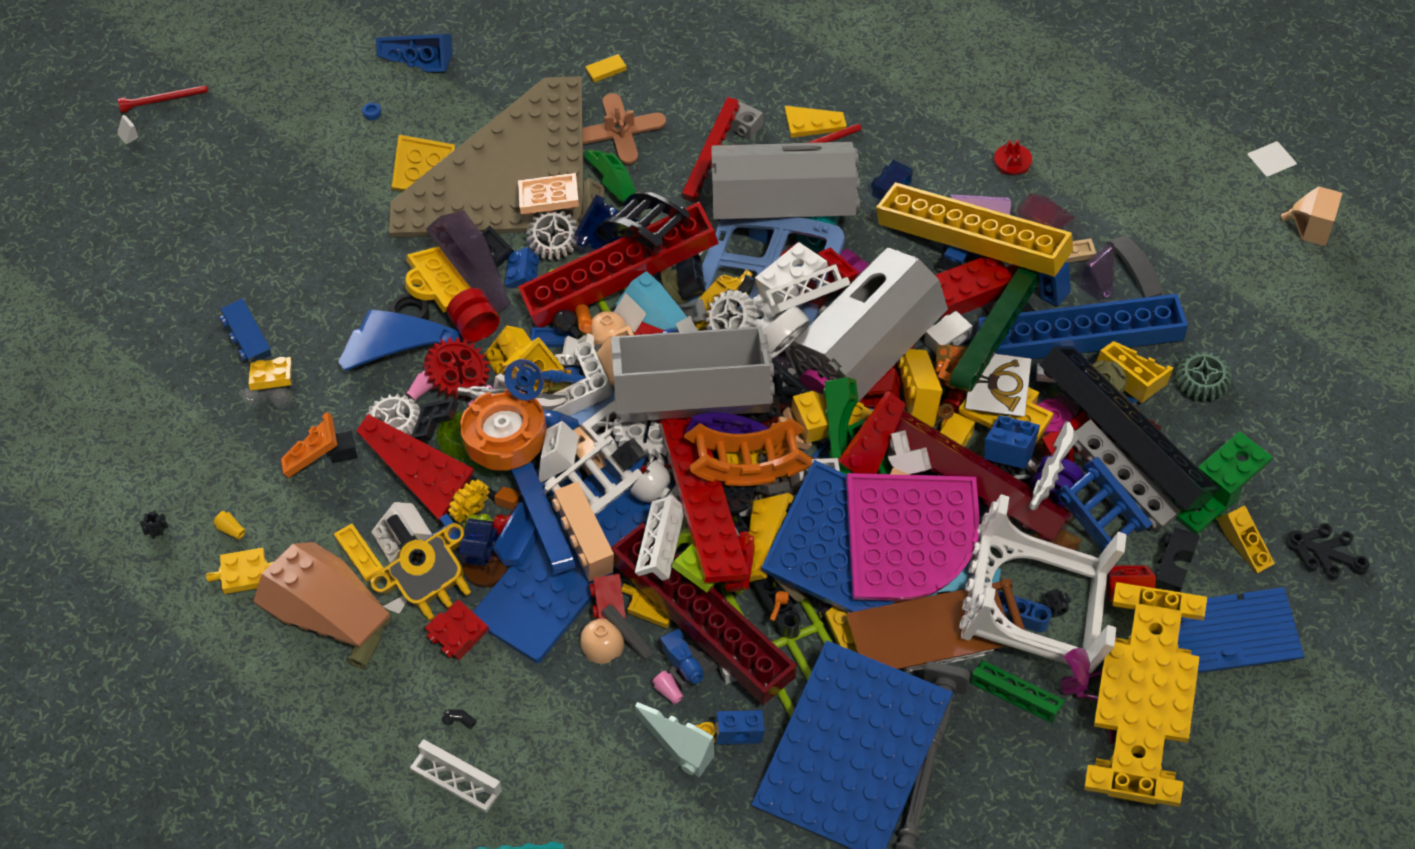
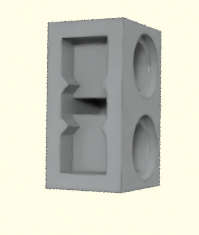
M739 101L740 109L735 114L734 122L732 121L731 130L751 139L763 125V112Z

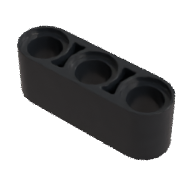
M699 254L677 263L678 285L682 297L689 301L704 293L703 267Z

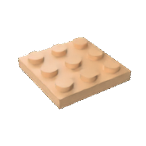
M576 173L518 181L521 214L533 215L536 212H553L559 209L571 210L579 207Z

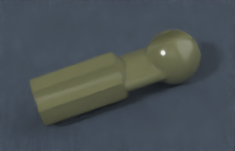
M387 608L385 610L389 613L390 617L361 647H354L348 658V662L352 666L365 669L380 642L379 639L383 630L391 623L392 615Z

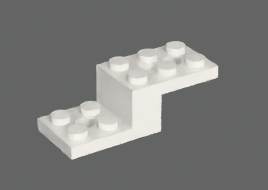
M798 242L756 276L755 280L759 294L753 298L755 301L753 305L758 307L755 313L763 316V318L755 319L759 325H754L753 327H762L764 331L785 312L782 311L772 315L764 294L765 291L825 269L828 266L827 261ZM798 264H803L801 267H795ZM792 285L789 294L797 297L801 288ZM778 292L771 293L775 305L781 303L784 295Z

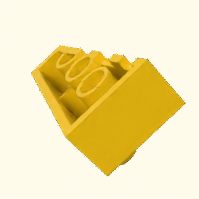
M909 349L897 361L907 412L934 427L942 388L927 350Z

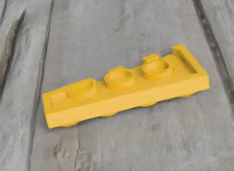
M790 493L753 501L749 533L754 536L755 552L750 582L767 577V574L760 570L775 541L781 524L788 514L786 512L787 506L792 503L794 498Z

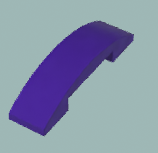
M713 412L692 416L685 434L699 423L712 430L730 434L755 433L770 428L746 417Z

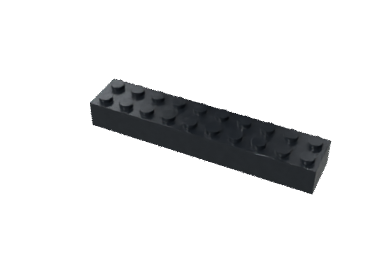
M1054 346L1040 363V366L1044 369V374L1050 379H1054L1058 383V388L1064 393H1068L1073 398V403L1078 407H1082L1087 412L1086 415L1092 421L1097 422L1106 435L1112 436L1116 440V445L1120 449L1126 450L1131 455V460L1137 465H1141L1146 470V475L1156 480L1161 485V490L1171 495L1181 509L1204 508L1219 491V488L1073 346Z

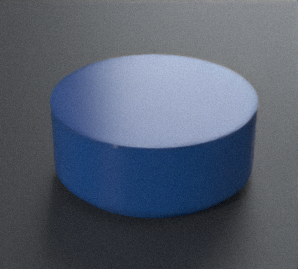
M368 103L362 108L363 116L367 120H376L382 114L381 107L377 103Z

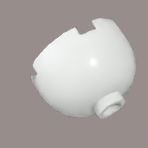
M654 460L646 468L648 470L641 474L630 490V493L642 502L650 503L658 498H665L670 491L667 488L670 483L668 470L659 461Z

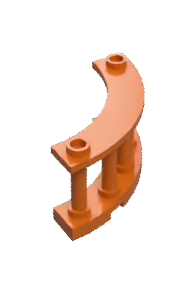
M792 418L770 429L747 434L723 433L699 423L684 435L685 439L697 444L699 459L690 465L691 472L708 481H725V485L753 486L772 483L778 477L788 475V477L793 476L813 463L811 457L798 449L796 436L805 431V429ZM788 441L790 453L776 459L774 446ZM706 448L717 450L719 460L708 456ZM766 449L768 462L752 464L750 451ZM726 452H741L744 465L728 463Z

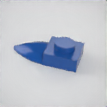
M543 411L548 428L561 421L572 430L579 425L578 419L561 412Z

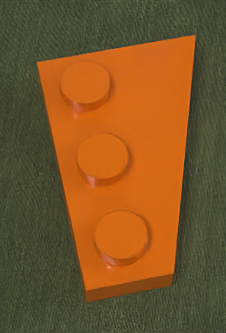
M328 412L322 416L324 420L317 427L313 425L308 430L310 434L303 442L298 441L281 458L283 474L288 478L337 446L333 418Z

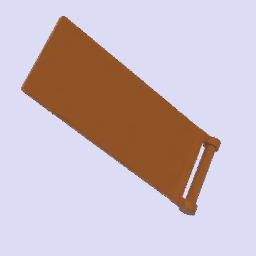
M1011 579L992 583V588L995 589L994 600L1001 613L1005 616L997 590H1003L1014 625L1025 630L1011 589L1013 586ZM965 589L847 614L857 653L898 670L926 664L931 661L937 662L1008 646L975 635L970 640L961 638L962 629L959 626L963 615H965V610L962 607L965 598L968 596V591Z

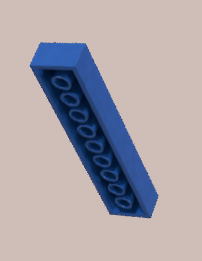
M1178 294L1022 312L995 354L1036 359L1046 357L1054 346H1073L1080 353L1100 351L1113 341L1126 347L1183 341L1188 324ZM987 317L978 319L977 333Z

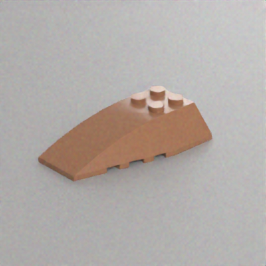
M315 542L292 544L262 573L253 600L257 606L285 624H295L304 630H314L319 635H329L334 637L335 640L361 647L390 617L385 608L342 559Z

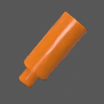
M583 304L578 305L575 308V315L579 329L584 333H590V325L593 322L589 308Z

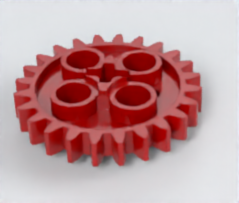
M449 337L447 343L441 339L439 345L434 343L433 347L429 349L428 355L424 359L423 368L426 369L424 376H430L427 383H434L432 389L439 388V395L446 392V398L453 395L454 399L457 400L459 387H485L489 379L490 369L486 368L489 361H483L486 354L480 355L481 348L474 349V342L467 345V339L461 343L459 337L456 338L455 342ZM460 395L465 400L466 396Z

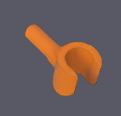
M779 591L776 593L774 609L769 620L775 621L780 604L788 605V592Z

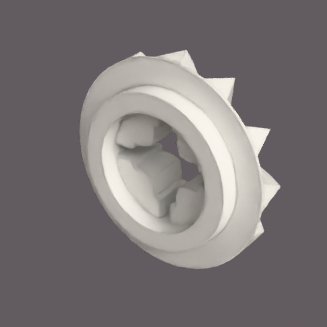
M555 355L563 367L581 366L577 355Z

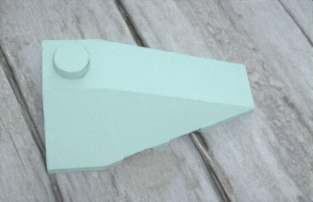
M637 702L635 711L638 719L686 774H694L700 777L714 757V736L693 724L681 725L678 719L670 716L668 719L664 718L658 710Z

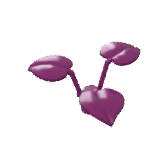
M1084 648L1070 650L1063 658L1070 665L1074 676H1067L1061 679L1063 693L1065 695L1077 694L1078 698L1084 697L1098 701L1097 696L1085 694L1084 691L1088 690L1089 679L1102 675L1103 670L1089 674L1090 660ZM1107 729L1110 744H1113L1116 741L1117 730Z

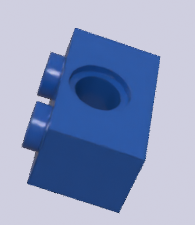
M717 711L714 722L716 745L761 743L765 732L763 711Z

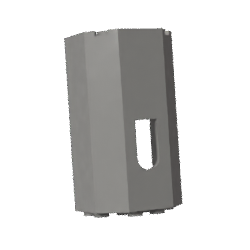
M852 142L712 146L713 219L856 215V209H860V197H858L857 191L860 190V178H858L856 167L858 165L857 148L853 147Z
M887 247L785 349L791 368L796 371L794 376L800 380L805 370L810 369L819 373L817 376L820 378L824 376L828 380L845 377L855 379L859 402L947 311L948 308L941 283L917 257Z
M762 327L611 337L617 422L689 418L698 414L713 412L747 414L770 411V406L773 404V395L775 394L774 382H772L774 366L767 334H763Z

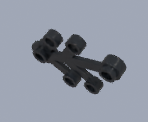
M1322 523L1316 530L1306 533L1293 530L1286 536V544L1291 550L1299 552L1305 563V568L1310 572L1318 569L1320 560L1326 570V576L1331 580H1336L1341 573V569L1337 565H1333L1329 558L1350 565L1351 571L1357 575H1364L1369 569L1370 563L1366 557H1352L1333 549L1342 545L1349 546L1352 543L1353 534L1349 531H1343L1337 538L1315 543L1311 540L1319 537L1328 538L1331 535V525ZM1308 550L1314 551L1319 560L1316 557H1311ZM1309 562L1314 563L1315 566H1311ZM1333 570L1337 574H1332L1330 571Z

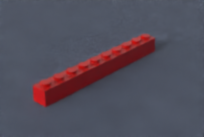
M727 97L682 192L683 199L695 202L698 199L699 191L703 189L704 181L709 175L708 172L712 169V146L722 145L723 140L725 141L727 137V132L731 129L732 121L734 122L736 112H739L740 105L737 99Z

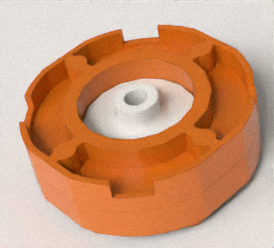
M504 389L505 393L492 395L490 391L476 398L464 411L460 421L461 435L469 457L491 470H510L530 463L543 449L546 429H548L542 406L536 398L521 400L513 396L508 389Z

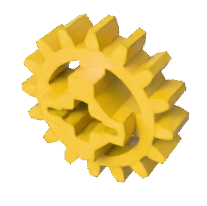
M479 479L476 482L472 480L470 485L466 483L464 489H459L453 496L454 501L449 504L451 506L448 509L449 515L461 523L462 521L466 522L468 516L479 513L485 506L484 501L489 498L487 496L490 493L489 487Z

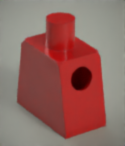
M894 367L859 401L864 404V407H876L886 391L891 392L898 398L900 397L901 381Z

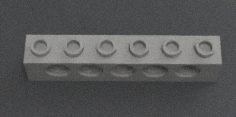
M1091 419L1075 431L1079 440L1072 447L1073 451L1079 453L1085 459V463L1099 457L1103 463V460H1108L1112 464L1104 463L1153 523L1149 529L1154 530L1158 534L1176 519L1180 510ZM1088 445L1095 446L1096 450L1091 449ZM1118 475L1124 476L1126 480L1120 479ZM1133 490L1139 491L1141 495H1136ZM1148 506L1155 507L1156 511L1151 510Z

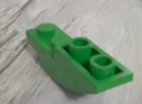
M586 150L584 157L590 161V165L596 167L600 174L604 176L601 182L607 187L609 192L618 197V201L625 203L626 199L636 192L625 166L615 154Z

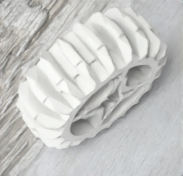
M557 210L553 211V213L546 212L545 215L539 212V218L533 217L534 223H529L528 225L530 229L527 230V235L529 236L527 242L531 243L529 245L530 249H535L534 253L537 255L541 254L542 259L548 256L550 261L555 256L559 261L560 255L567 258V251L573 253V247L578 245L576 240L580 238L579 234H577L579 227L576 226V221L571 220L570 214L565 216L563 210L560 214H558ZM557 223L563 225L568 231L558 228ZM555 229L556 234L555 236H553V239L551 240L550 235L554 232ZM538 238H542V240L547 241L549 243V246L542 244L538 240Z
M728 290L727 293H720V298L714 297V304L709 303L710 307H712L711 310L706 311L709 317L705 320L710 323L706 327L708 330L723 329L721 323H725L726 329L748 328L759 325L755 321V318L759 317V314L755 313L758 309L756 305H753L755 301L749 298L748 294L738 290L735 292ZM737 303H740V305L742 306L743 313L739 312V307H737Z
M398 393L395 397L389 394L388 398L384 399L381 396L380 402L374 401V406H369V412L366 413V416L369 414L410 436L412 435L420 414L419 406L415 404L412 398L408 399L406 395L400 398ZM403 413H407L409 415V418H405V415H403Z

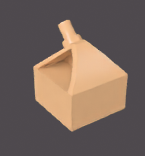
M1317 187L1296 202L1289 212L1283 213L1281 218L1283 221L1295 220L1302 240L1326 246L1342 193Z

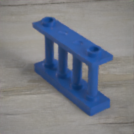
M1099 457L1088 461L1083 466L1087 473L1071 488L1066 484L1054 491L1059 501L1066 505L1096 542L1101 553L1114 538H1110L1103 528L1120 513L1128 522L1119 531L1126 534V537L1133 530L1139 533L1148 529L1153 524ZM1094 480L1100 487V491L1083 505L1076 494ZM1107 496L1114 504V507L1097 522L1089 511Z

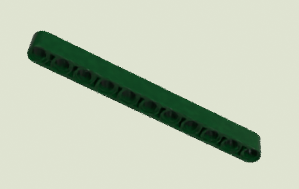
M1021 266L1018 268L955 367L950 378L951 387L972 392L1039 284L1038 271Z

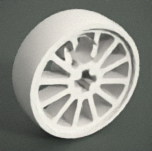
M793 306L785 311L763 331V334H767L772 359L782 353L810 323L809 318L797 306Z

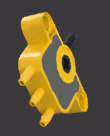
M397 514L387 519L388 525L401 543L398 545L401 552L397 560L372 577L371 586L376 592L386 595L399 587L404 597L411 604L418 606L428 620L434 618L428 603L439 597L447 608L453 605L446 591L457 584L466 596L471 593L469 586L463 579V567L453 553V550L461 546L467 538L465 530L459 524L452 523L423 541L418 540L415 535L411 536ZM460 530L461 535L458 539L453 540L450 538L452 531ZM417 555H420L422 557L421 563L417 562ZM386 578V587L379 589L377 586L378 581Z

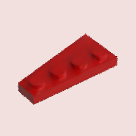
M886 391L838 462L856 474H877L892 438L891 434L894 433L906 404L891 392Z

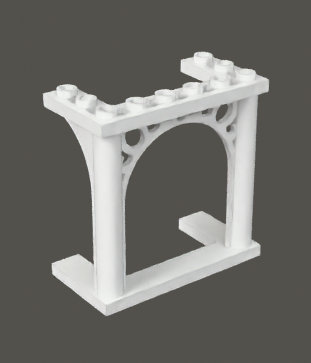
M1001 494L996 502H992L989 513L984 514L982 523L978 527V541L974 543L975 548L972 552L974 559L971 561L968 570L971 573V577L968 579L965 588L968 591V596L965 598L962 607L965 610V615H963L959 626L962 629L961 638L970 640L975 635L1069 665L1063 656L1070 650L1079 647L1017 627L1001 613L994 600L995 589L992 588V579L999 566L1016 558L1038 560L1091 577L1083 648L1086 650L1090 660L1088 672L1089 674L1093 673L1114 648L1116 627L1107 625L1101 632L1107 574L1125 552L1126 534L1118 532L1098 558L1046 542L1021 532L1010 522L1007 517L1009 497ZM990 547L998 549L1002 558H996L991 553ZM989 560L993 562V566L988 565Z

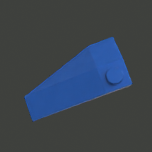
M452 34L376 37L377 56L394 62H403L410 67L422 68L426 72L446 71L453 53Z

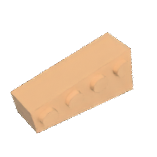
M579 482L554 490L553 507L561 515L562 526L569 534L570 542L573 548H575L588 581H593L594 577L613 573L614 553Z

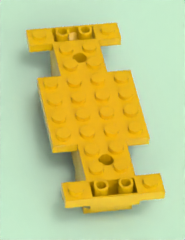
M1116 582L1113 606L1135 609L1134 621L1129 639L1115 637L1114 648L1104 658L1094 727L1117 730L1114 754L1110 761L1096 758L1095 766L1088 765L1084 790L1154 805L1160 803L1180 807L1183 781L1175 780L1176 772L1162 770L1161 762L1165 739L1186 743L1189 741L1200 656L1191 655L1192 650L1178 648L1181 617L1204 621L1207 597ZM1132 754L1142 755L1143 757L1136 758Z

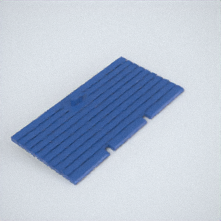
M1285 587L1242 593L1243 600H1238L1236 594L1207 598L1204 621L1181 617L1178 648L1192 650L1191 655L1200 656L1198 673L1304 659L1303 649Z

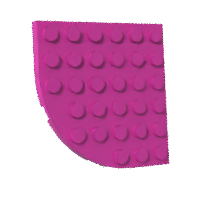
M847 473L846 486L853 600L899 601L918 599L940 591L960 575L973 555L974 543L978 541L979 536L977 531L980 525L976 477Z

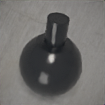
M562 309L555 312L553 325L558 332L563 334L572 333L576 338L582 335V331L576 327L577 317L572 311Z

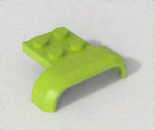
M689 527L684 528L679 533L676 549L681 543H689L691 545L674 560L671 567L705 592H708L717 582L704 583ZM744 590L734 592L740 595Z

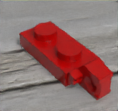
M748 531L740 532L739 542L748 568L749 577L748 580L726 581L725 588L729 592L748 590L755 544L754 536L748 533Z

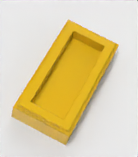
M619 54L585 66L586 72L593 83L627 70L626 64Z

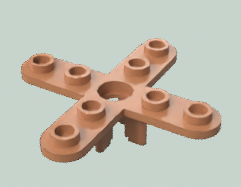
M610 93L603 98V106L606 116H604L605 123L584 127L583 144L614 139L620 161L624 164H633L638 159V152L632 134L663 128L666 124V117L661 113L634 117L633 110L626 111L625 113L621 97Z

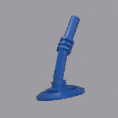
M518 359L510 363L504 374L507 389L513 396L521 400L536 398L542 392L544 380L555 383H562V381L577 383L585 379L582 375L566 374L558 370L541 372L537 365L525 359ZM517 367L519 371L516 374V378L512 379V371ZM536 380H539V386L535 391L533 386ZM517 385L521 390L527 391V394L520 392L515 386Z

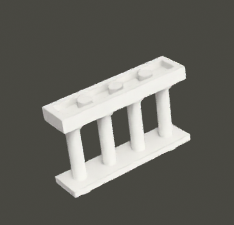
M609 436L605 440L602 437L593 445L595 448L564 473L557 478L552 476L544 483L546 487H544L542 493L546 495L551 490L554 492V490L561 488L559 484L569 477L573 483L579 482L596 516L631 488L642 473L639 469L634 472L631 470L624 471L611 456L613 452L608 446L613 438ZM602 452L622 476V481L618 485L612 484L592 460L598 453ZM584 464L606 489V494L603 497H595L576 474V471Z

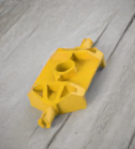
M746 269L739 278L721 275L698 300L703 299L705 310H711L712 307H710L709 303L714 302V297L720 298V293H725L728 289L738 290L744 280V276L748 275L751 277L753 274ZM705 319L694 322L698 331L708 330L706 327L710 323L706 322Z

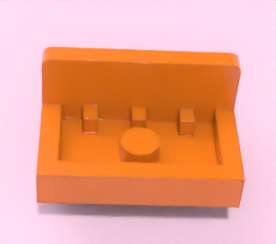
M943 358V360H938L934 368L937 378L943 380L942 385L954 389L955 387L950 386L952 374L945 371L950 359Z

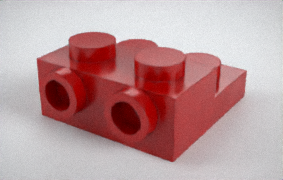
M459 599L444 614L440 612L425 627L429 632L426 636L435 645L438 642L442 644L441 650L449 658L455 656L458 660L490 629Z

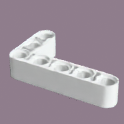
M583 342L576 348V355L586 378L554 393V395L566 396L567 401L552 411L570 416L607 399L612 394L613 389L594 347L589 342Z

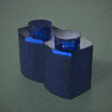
M468 518L464 537L459 548L460 563L486 566L488 560L492 559L493 547L491 545L493 541L496 542L498 536V529L495 528L494 521Z

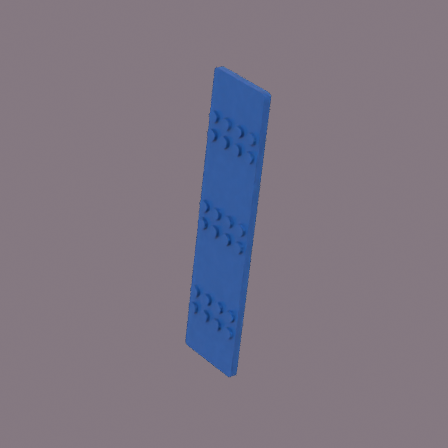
M648 420L647 422V429L643 443L647 442L649 427L651 426V420ZM645 455L632 468L628 469V471L631 470L632 472H634L637 469L640 470V468L642 467L647 458V455ZM604 459L607 465L600 470L612 484L618 485L622 481V476L608 459ZM593 474L588 475L583 481L595 497L601 498L606 494V489ZM670 479V483H669V485H668V487H667V488L670 489V491H669V493L666 495V497L670 494V492L672 491V489L675 487V485H676L675 480ZM631 488L595 516L610 547L641 523L647 524L652 502L647 503L637 499L630 493ZM559 511L555 514V517L573 556L575 568L554 575L537 537L523 564L511 566L473 611L475 615L488 625L490 629L487 632L535 663H540L593 599L591 597L590 584L594 583V581H588L575 548H573L570 542L569 534L562 526ZM613 564V573H614V572L616 571L617 567Z

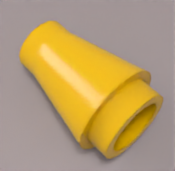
M221 511L213 521V525L216 526L217 530L237 540H240L246 533V530L230 512Z

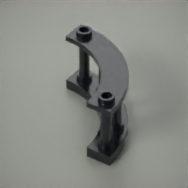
M636 191L626 199L624 208L616 216L605 218L596 227L595 234L607 245L614 242L617 235L628 239L633 236L636 238L637 243L657 255L662 251V238L679 222L687 227L690 215L684 207H679L660 195L647 191ZM645 209H652L640 222L633 221L639 218ZM661 212L672 217L657 232L652 233L645 228Z

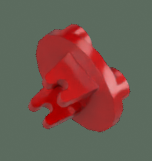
M1009 140L1007 144L997 149L994 162L1002 174H1024L1029 171L1032 164V155L1026 147L1019 145V140H1016L1014 144Z

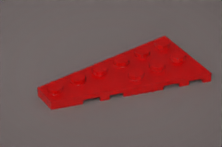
M369 414L356 430L358 435L381 457L382 461L393 470L394 474L441 523L440 518L447 514L448 509L451 508L449 504L454 501L453 496L468 483L474 474V469Z

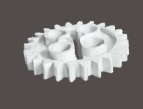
M614 420L613 434L615 435V441H619V447L626 441L634 438L647 453L649 460H651L652 455L659 459L660 453L667 456L658 420H651L646 443L643 442L648 420L617 422V420Z

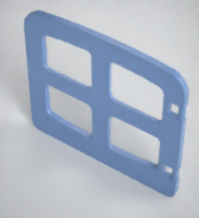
M800 217L721 219L716 229V237L719 244L708 249L702 265L704 283L706 285L705 291L713 284L720 267L740 270L747 269L748 271L756 272L758 276L780 258L790 233L826 240L825 249L831 247L840 255L845 242L843 230L836 225ZM744 227L774 230L766 254L761 258L726 253L725 251L734 229ZM721 233L726 234L723 241H719ZM798 264V265H796L795 267H801V266H803V265H802V264ZM826 272L825 281H827L829 272ZM811 279L810 289L815 290L818 281ZM756 280L749 296L751 299L759 294ZM703 293L689 300L688 302L698 300L703 295ZM825 295L805 302L800 308L809 318V325L817 318ZM759 316L755 319H762L763 316Z

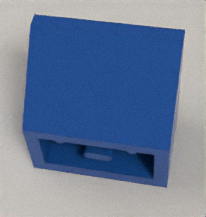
M999 415L985 438L984 459L1025 469L1032 458L1040 425Z

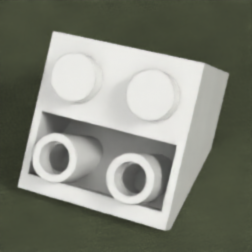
M563 421L546 429L540 460V482L552 476L555 477L574 465L579 436Z
M394 502L371 531L390 563L397 560L401 552L398 547L401 543L387 523V519L390 516L397 514L411 536L415 535L418 540L424 541L432 535L415 506L411 503Z

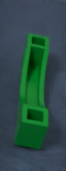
M849 377L824 381L825 388L823 394L827 402L825 414L829 422L828 439L831 442L830 458H838V460L848 447L847 431L849 420L858 402L857 382ZM839 462L840 472L846 475L847 473H854Z

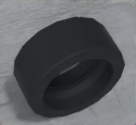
M409 293L399 295L390 305V312L399 313V311L408 306L419 307L421 312L415 317L429 320V308L426 300L415 298Z

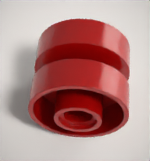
M470 288L458 293L447 306L449 318L456 326L464 340L467 339V342H478L493 334L499 326L500 317L490 304L484 292L478 288Z

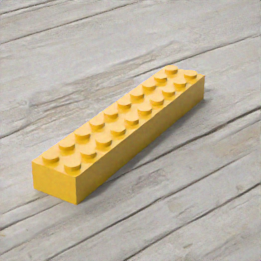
M896 182L876 207L879 225L1054 277L1073 251L1071 232Z

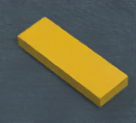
M353 524L334 533L335 539L365 582L370 581L377 572L383 569V566Z

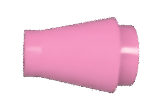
M425 371L421 374L418 373L406 393L413 401H416L433 387L434 383H427L430 376H424Z
M665 670L652 680L654 688L670 700L673 705L683 699L684 696L680 692L671 673L668 674Z

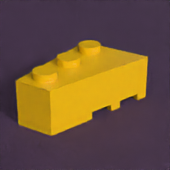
M1113 341L1100 350L1096 362L1101 360L1117 362L1123 368L1127 377V384L1124 389L1127 393L1139 400L1140 403H1143L1168 384L1173 367L1167 365L1165 368L1156 364L1155 359L1149 357L1147 360L1136 355L1137 351Z

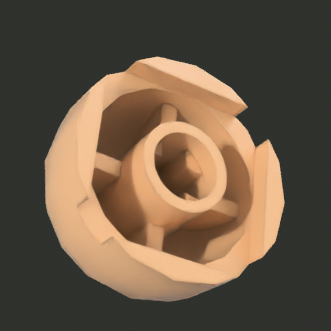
M604 311L592 318L593 323L590 325L591 332L589 334L593 335V344L595 346L598 344L603 345L611 333L627 325L618 313Z
M596 619L588 623L581 633V650L586 655V658L592 662L609 663L612 659L618 658L624 649V637L620 630L608 619Z

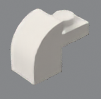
M905 430L891 434L890 443L896 454L888 458L895 469L907 474L931 469L926 447L910 451Z

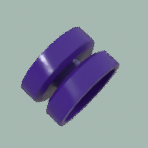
M1045 456L1041 459L1030 487L1035 489L1037 480H1041L1042 470L1047 458L1053 456ZM1063 458L1061 463L1064 470L1058 473V481L1055 482L1054 489L1049 491L1048 498L1066 507V505L1059 501L1054 491L1066 484L1071 488L1084 476V473L1075 463Z

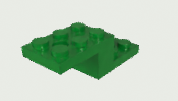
M1239 431L1198 466L1219 488V491L1204 508H1200L1199 512L1181 509L1173 498L1171 502L1180 510L1176 520L1192 533L1199 535L1216 518L1239 500L1243 486L1272 461L1273 457ZM1236 456H1244L1247 460L1240 461L1236 458Z

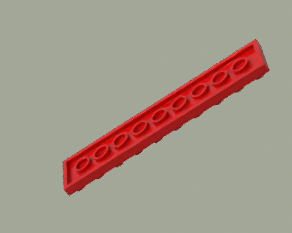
M692 417L658 420L704 583L748 580V568L721 481H708L693 474L690 470V465L699 459L697 444L684 437L685 430ZM706 448L707 455L714 458L712 450Z

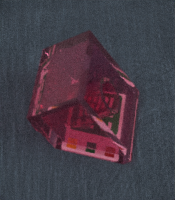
M1029 193L1018 211L1023 216L1022 219L1060 230L1074 219L1072 214L1048 197Z

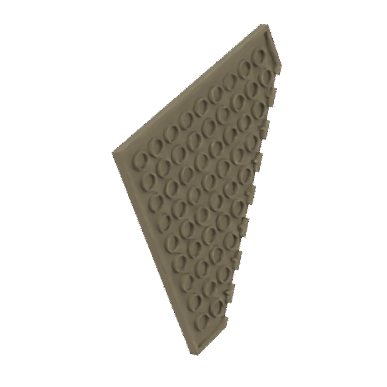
M582 76L543 78L390 202V237L480 234L489 225L498 234L526 233L530 229L529 223H534L533 217L539 218V212L533 215L520 213L518 181L576 173L579 207L571 210L559 209L557 212L560 214L563 210L565 216L570 214L571 220L576 221V226L579 227V230H584V222L580 221L584 195ZM557 223L558 228L568 231L563 225Z

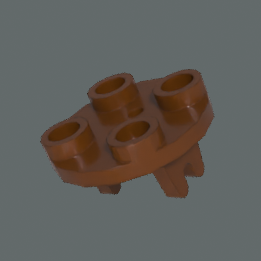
M493 548L474 550L464 563L466 579L472 584L481 587H494L507 570V566L503 565Z

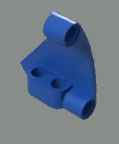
M369 310L360 328L352 332L341 355L339 364L347 371L361 364L399 351L434 343L439 345L441 339L447 343L449 337L455 342L457 337L461 340L462 336L454 329L429 320L400 313Z

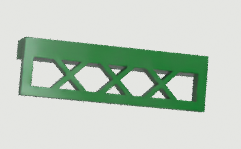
M982 661L980 667H976L972 674V685L1052 724L1065 701L986 661ZM984 669H987V670L993 672L994 675H992V674H990V673L984 671ZM1027 690L1034 692L1035 695L1027 692ZM1047 700L1057 703V706L1048 702Z

